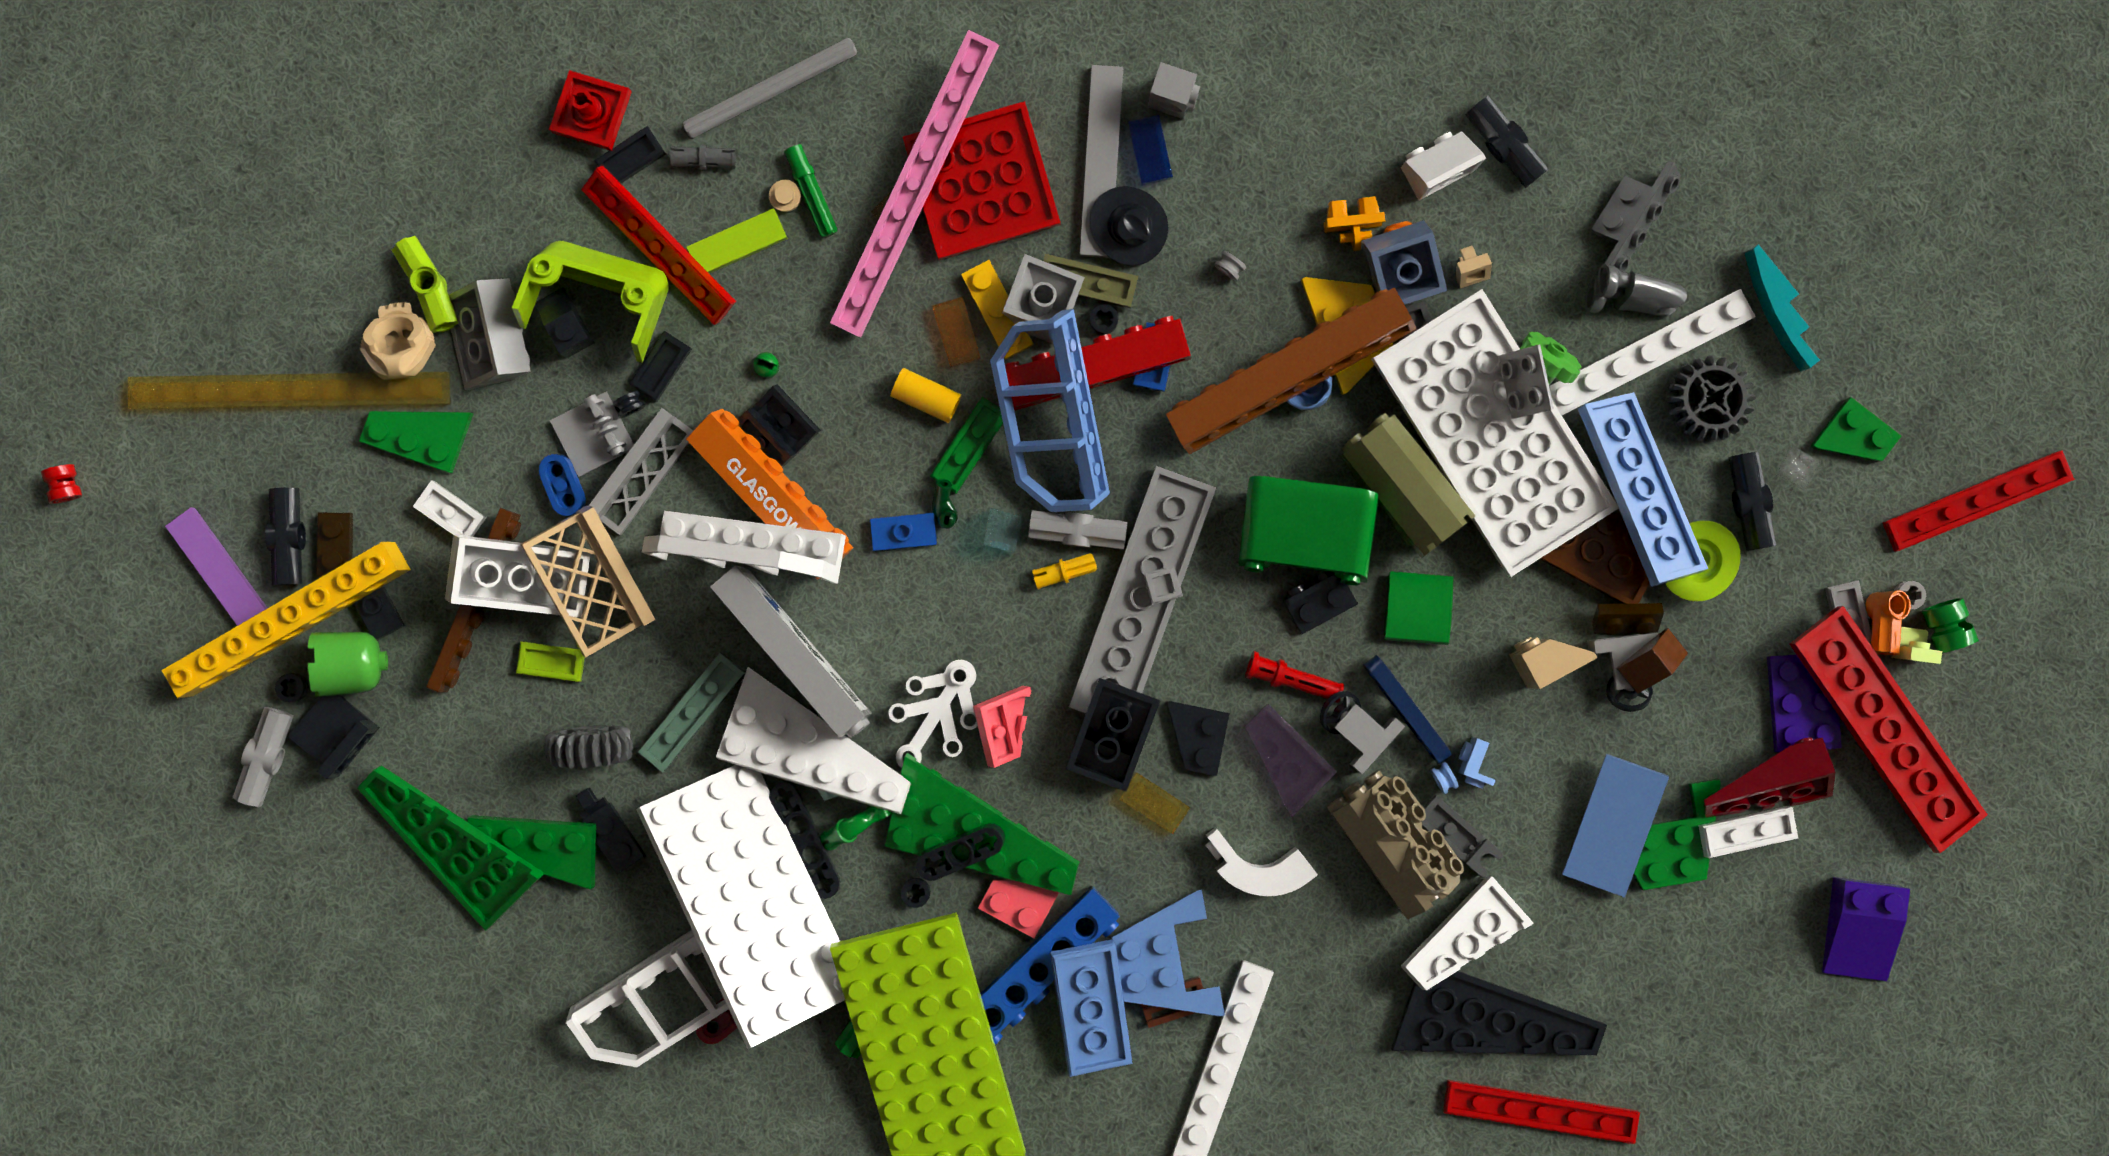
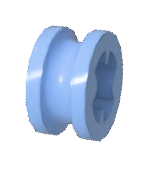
M1446 762L1441 763L1439 769H1430L1435 782L1444 795L1448 793L1449 788L1453 787L1456 789L1459 787L1453 772Z

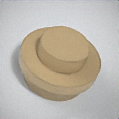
M780 180L772 185L769 191V200L776 210L790 212L800 204L801 192L794 182Z

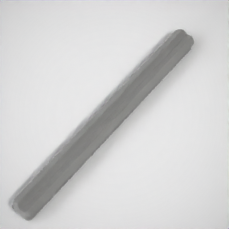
M846 38L683 122L684 129L690 138H694L857 54L856 47L850 38Z

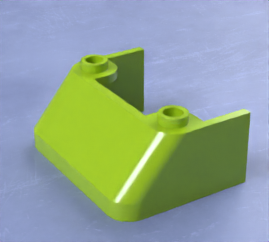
M555 241L549 244L530 260L512 306L519 327L526 329L541 287L553 285L560 276L621 293V301L624 308L631 313L640 315L631 345L636 361L643 363L669 290L668 280L663 271L565 241Z

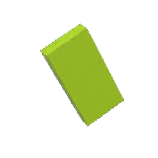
M520 641L516 673L581 682L585 657L580 649Z

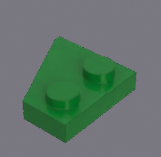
M1849 397L1818 435L1811 447L1816 450H1826L1841 455L1856 456L1866 460L1881 462L1902 436L1855 399Z

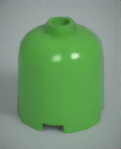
M315 632L309 636L308 649L315 650L314 662L308 663V674L311 691L315 692V697L371 691L378 685L382 671L388 670L387 651H381L376 638L366 632Z

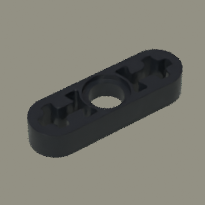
M987 823L925 850L919 857L916 864L917 872L923 879L935 881L989 858L1001 850L1005 842V833L1000 826ZM985 833H988L990 837L996 836L997 839L994 842V846H991L988 842L980 845L978 850H976L975 844L984 839ZM957 844L966 846L969 850V857L965 860L955 858L952 853V847ZM942 851H945L946 860L937 866L936 871L932 867L926 868L925 865L928 858L932 862L940 860L944 856Z

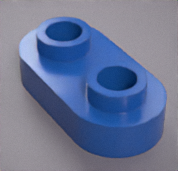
M552 454L546 456L539 465V475L550 503L558 514L572 516L576 514V511L585 507L586 497L570 459L564 455ZM557 465H560L563 470L560 476H557L554 472ZM570 494L574 497V503L571 506L566 502V498Z

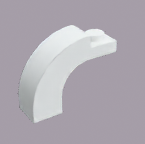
M1216 827L1206 834L1210 842L1205 846L1216 860L1221 857L1224 858V861L1215 869L1228 883L1244 892L1259 896L1283 895L1301 888L1318 875L1296 847L1272 863L1256 865L1241 859Z

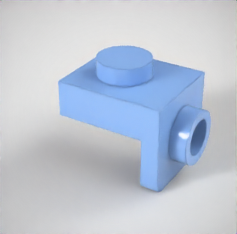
M1472 737L1470 743L1466 741L1460 751L1459 759L1463 762L1458 773L1466 776L1464 782L1483 789L1485 783L1493 786L1495 783L1494 779L1478 773L1489 743Z

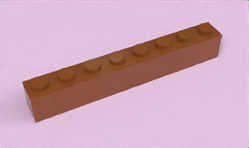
M1395 287L1390 290H1381L1375 293L1367 303L1361 306L1355 305L1345 310L1340 318L1332 322L1326 321L1314 328L1313 333L1304 338L1297 337L1290 340L1285 345V348L1277 353L1263 355L1257 360V364L1250 368L1236 370L1229 375L1228 380L1221 384H1213L1204 388L1200 395L1190 401L1183 400L1172 407V411L1168 412L1166 416L1183 448L1190 455L1417 330Z

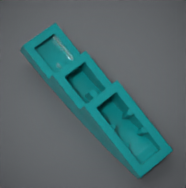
M1758 244L1745 253L1753 287L1763 312L1780 344L1800 372L1807 370L1819 362L1820 359L1800 336L1809 326L1790 304V301L1798 296L1799 293Z

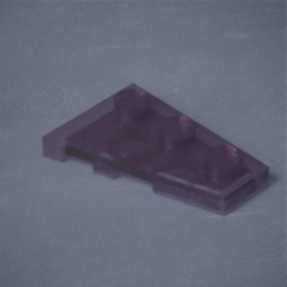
M1266 704L1246 724L1245 728L1290 817H1293L1337 771L1269 704Z

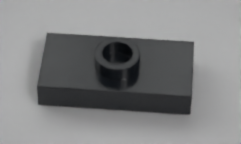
M384 586L354 603L368 631L377 641L405 626Z

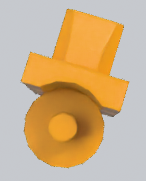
M1375 196L1358 199L1359 215L1348 216L1346 200L1330 201L1327 208V219L1323 223L1324 233L1350 230V233L1339 234L1340 243L1351 242L1353 251L1361 250V241L1371 238L1372 231L1360 232V229L1381 227L1382 223L1385 222V213L1379 212Z

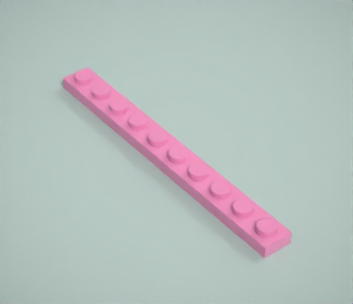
M970 30L967 31L830 321L831 324L858 337L862 336L999 47L997 43Z

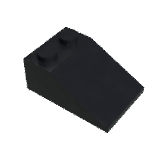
M1099 678L1066 763V770L1127 792L1161 700Z

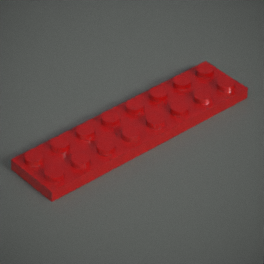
M1837 606L1789 643L1933 853H1942L1988 815L1844 606Z

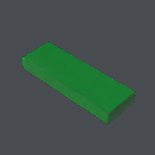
M983 396L981 397L930 475L931 478L936 481L939 479L948 480L952 484L951 491L956 494L959 492L1003 425L1000 407Z

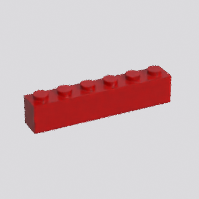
M1173 316L1163 317L1154 321L1155 326L1143 329L1142 325L1133 326L1123 330L1124 335L1112 338L1111 334L1102 335L1093 339L1094 344L1081 347L1089 389L1191 360L1181 319L1174 320ZM1050 352L1031 357L1032 362L1020 365L1019 361L1005 364L1009 386L1061 382L1060 374L1055 367V355L1050 356ZM1061 393L1012 397L1014 411L1061 398Z

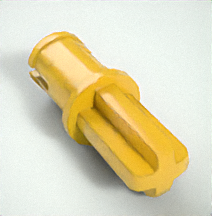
M1089 553L1063 561L1061 558L1059 563L1036 570L1033 569L1032 573L1039 590L1063 581L1067 584L1069 579L1095 572L1097 565L1094 556Z

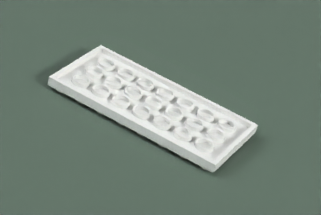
M1481 289L1371 360L1447 481L1475 514V517L1472 519L1506 575L1512 577L1619 509L1554 403L1553 410L1515 419L1511 418L1510 409L1507 405L1505 384L1500 372L1499 355L1520 350L1483 289Z
M734 765L643 805L636 810L747 1049L844 1001L845 998L830 951L831 943L839 942L840 940L786 825L784 826L770 802V791L761 772Z

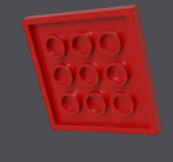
M1025 101L964 119L923 206L938 260L1061 225ZM920 132L903 136L908 156Z

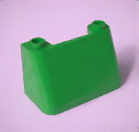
M1250 477L1245 503L1239 566H1244V570L1249 572L1261 573L1264 568H1269L1271 564L1335 572L1336 577L1341 578V583L1346 585L1358 586L1360 582L1367 583L1378 493L1361 488L1276 477Z

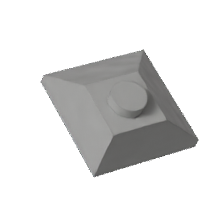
M1024 254L1002 314L1017 324L1023 321L1050 319L1062 310L1073 309L1085 277ZM1048 330L1026 332L1031 336L1053 344Z

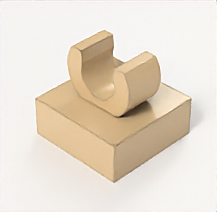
M1473 246L1460 249L1462 257H1459L1460 262L1457 263L1455 276L1459 288L1461 289L1490 279L1492 262L1488 253L1477 256Z

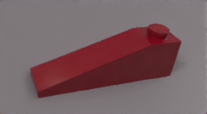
M1823 737L1815 740L1813 738L1798 740L1794 745L1784 749L1704 800L1705 816L1713 817L1742 813L1748 810L1750 805H1757L1764 810L1772 809L1779 801L1789 800L1790 806L1832 797L1836 772Z

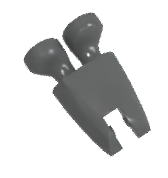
M1603 264L1600 266L1598 274H1593L1585 295V309L1590 313H1598L1604 307L1607 299H1614V308L1616 310L1670 317L1684 303L1687 298V292L1681 285L1633 271L1629 273L1623 272L1615 266Z

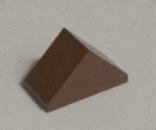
M1665 628L1616 669L1638 694L1671 676L1688 652L1669 628Z

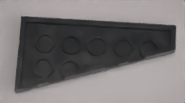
M1457 971L1428 990H1421L1414 982L1391 1050L1504 1054L1506 1052L1523 1054L1554 1053L1557 1055L1597 1056L1607 1024Z

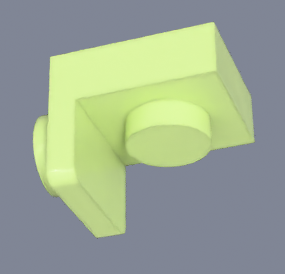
M1901 627L1900 655H1892L1891 658L1941 664L1942 651L1930 650V643H1927V630Z

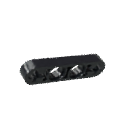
M790 782L778 783L770 791V802L784 826L786 825L819 897L824 899L831 898L838 892L841 883L827 849L824 848V843L820 840L819 832L797 787ZM782 787L785 791L791 790L793 796L789 798L792 808L797 804L801 808V810L792 812L786 818L782 814V811L788 810L785 802H778L776 799L780 795L779 789ZM796 816L804 818L807 822V830L800 835L793 833L789 826L791 819ZM813 845L819 848L821 858L817 863H808L804 859L803 851L807 846ZM824 862L828 866V868L822 870L825 878H832L834 880V883L830 886V892H827L825 888L819 889L817 884L821 881L818 872L812 876L809 871L820 867Z

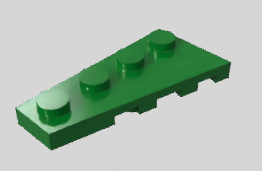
M478 815L468 817V823L544 872V875L590 890L595 887L596 824Z

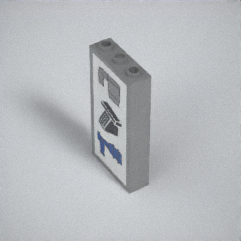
M735 565L710 586L839 738L845 735L851 738L870 724L867 717L872 712L748 568Z

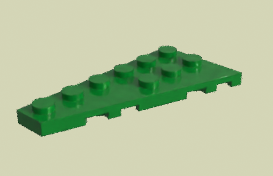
M909 753L905 755L901 776L910 781L911 785L901 815L892 812L885 843L886 847L921 856L925 850L984 824L993 823L1000 826L1004 831V845L997 854L966 868L1067 895L1072 894L1079 866L1078 860L1048 841L1044 842L1034 836L1023 825L1015 824L1004 817L1002 812L961 786L957 787L941 777L942 774L934 769H928L917 762V759ZM985 833L984 839L975 844L976 850H978L980 845L988 842L991 846H994V842L997 839L996 836L990 837L988 833ZM957 844L952 847V853L955 858L965 860L969 857V850L966 846ZM944 850L942 851L944 856L939 860L942 862L946 860Z
M382 765L374 769L357 788L485 931L492 927L545 874Z

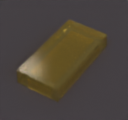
M1137 772L1131 779L1127 792L1124 791L1119 800L1171 834H1174L1190 809L1188 805Z

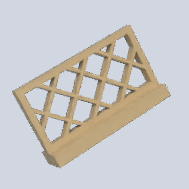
M585 506L576 511V514L520 544L585 658L639 626H645L656 620L594 507ZM574 523L577 524L582 533L578 546L561 542L565 528ZM558 533L556 540L549 539V537ZM585 540L588 543L591 550L583 548ZM542 541L554 543L550 562L537 559L531 547ZM560 545L577 550L572 568L555 564ZM582 551L594 554L597 560L594 574L577 570ZM541 564L548 566L547 573H545ZM553 568L570 572L566 590L554 588L551 584L550 579ZM601 569L604 572L606 578L599 576ZM576 574L592 578L588 596L571 592ZM598 580L610 583L613 590L609 602L593 598ZM557 592L564 594L562 601L560 600ZM569 596L586 600L581 618L569 616L566 610ZM616 597L619 599L621 605L615 604ZM591 602L608 606L603 624L587 620ZM613 608L625 610L631 621L621 628L608 626ZM573 621L580 622L578 630ZM585 624L602 628L598 641L587 647L582 639ZM607 630L614 631L606 636Z

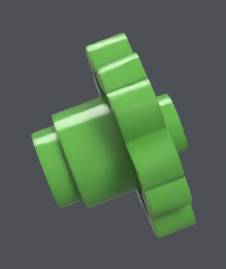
M1529 332L1522 341L1520 349L1540 344L1549 386L1555 378L1563 383H1573L1580 374L1579 370L1582 368L1577 358L1568 353L1567 349L1553 338H1546L1539 332Z

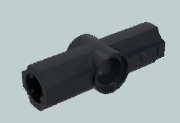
M1486 96L1465 114L1486 140L1485 144L1489 152L1497 161L1505 163L1525 188L1548 170L1547 166L1528 145V137L1522 128L1514 121H1509L1489 96Z
M1759 452L1729 457L1735 488L1732 492L1733 508L1736 516L1741 520L1746 551L1776 546L1770 514L1773 511V497L1770 488L1764 483Z
M287 487L270 488V523H267L265 528V543L267 549L271 551L272 585L302 584L301 550L306 545V530L303 522L300 521V489Z

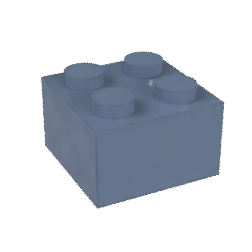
M1424 220L1362 240L1376 293L1395 287L1405 305L1447 291L1434 234Z

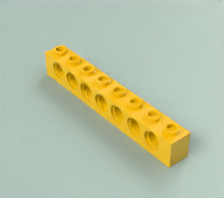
M380 542L164 668L162 672L177 698L195 696L411 569L396 542Z

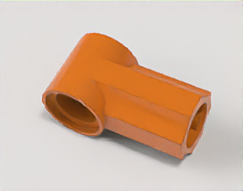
M1901 590L1872 593L1868 596L1865 604L1866 612L1872 619L1871 646L1878 655H1900L1902 619L1908 616L1911 609L1909 596Z

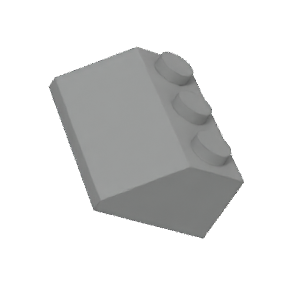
M509 278L476 280L449 294L459 322L451 329L465 390L516 379L531 372L529 366L530 358L522 335L523 328L519 327L512 310L515 293L512 290Z

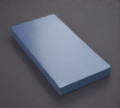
M1606 754L1562 875L1625 897L1669 776Z
M1111 939L1050 952L1069 1076L1072 1077L1133 1064L1114 940Z

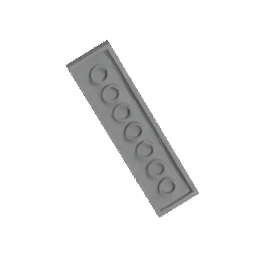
M1158 466L1155 467L1071 699L1070 708L1086 713L1099 678L1143 693L1176 601L1175 598L1151 605L1143 574L1174 565L1181 587L1216 487Z

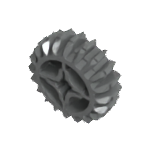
M1713 355L1707 356L1705 361L1698 357L1693 360V366L1686 363L1682 366L1683 373L1678 372L1674 374L1673 378L1678 384L1668 386L1670 392L1676 393V396L1668 397L1666 400L1669 404H1676V408L1671 409L1669 415L1679 414L1680 419L1676 420L1675 426L1679 427L1686 423L1687 426L1684 434L1688 436L1695 431V439L1697 441L1703 440L1706 436L1708 442H1715L1717 437L1721 440L1728 439L1729 432L1734 435L1740 432L1738 424L1746 425L1749 422L1744 414H1751L1755 410L1752 406L1747 405V402L1756 399L1755 395L1747 394V389L1752 388L1754 384L1752 382L1744 384L1742 379L1747 376V372L1742 371L1737 374L1738 363L1733 362L1726 367V357L1719 358L1717 362ZM1700 374H1714L1726 382L1715 386L1709 380H1704ZM1691 384H1693L1692 390L1696 395V400L1690 407L1688 393ZM1721 391L1715 396L1716 400L1713 401L1715 403L1701 407L1707 402L1706 398L1710 397L1708 396L1709 394ZM1732 391L1734 396V405L1732 412L1730 414V408L1727 404V396ZM1706 411L1713 415L1714 418L1718 417L1722 423L1716 425L1708 424L1696 416Z
M593 725L554 730L545 737L544 755L546 756L547 764L561 768H586L623 763L632 757L633 738L631 737L630 729L615 725Z

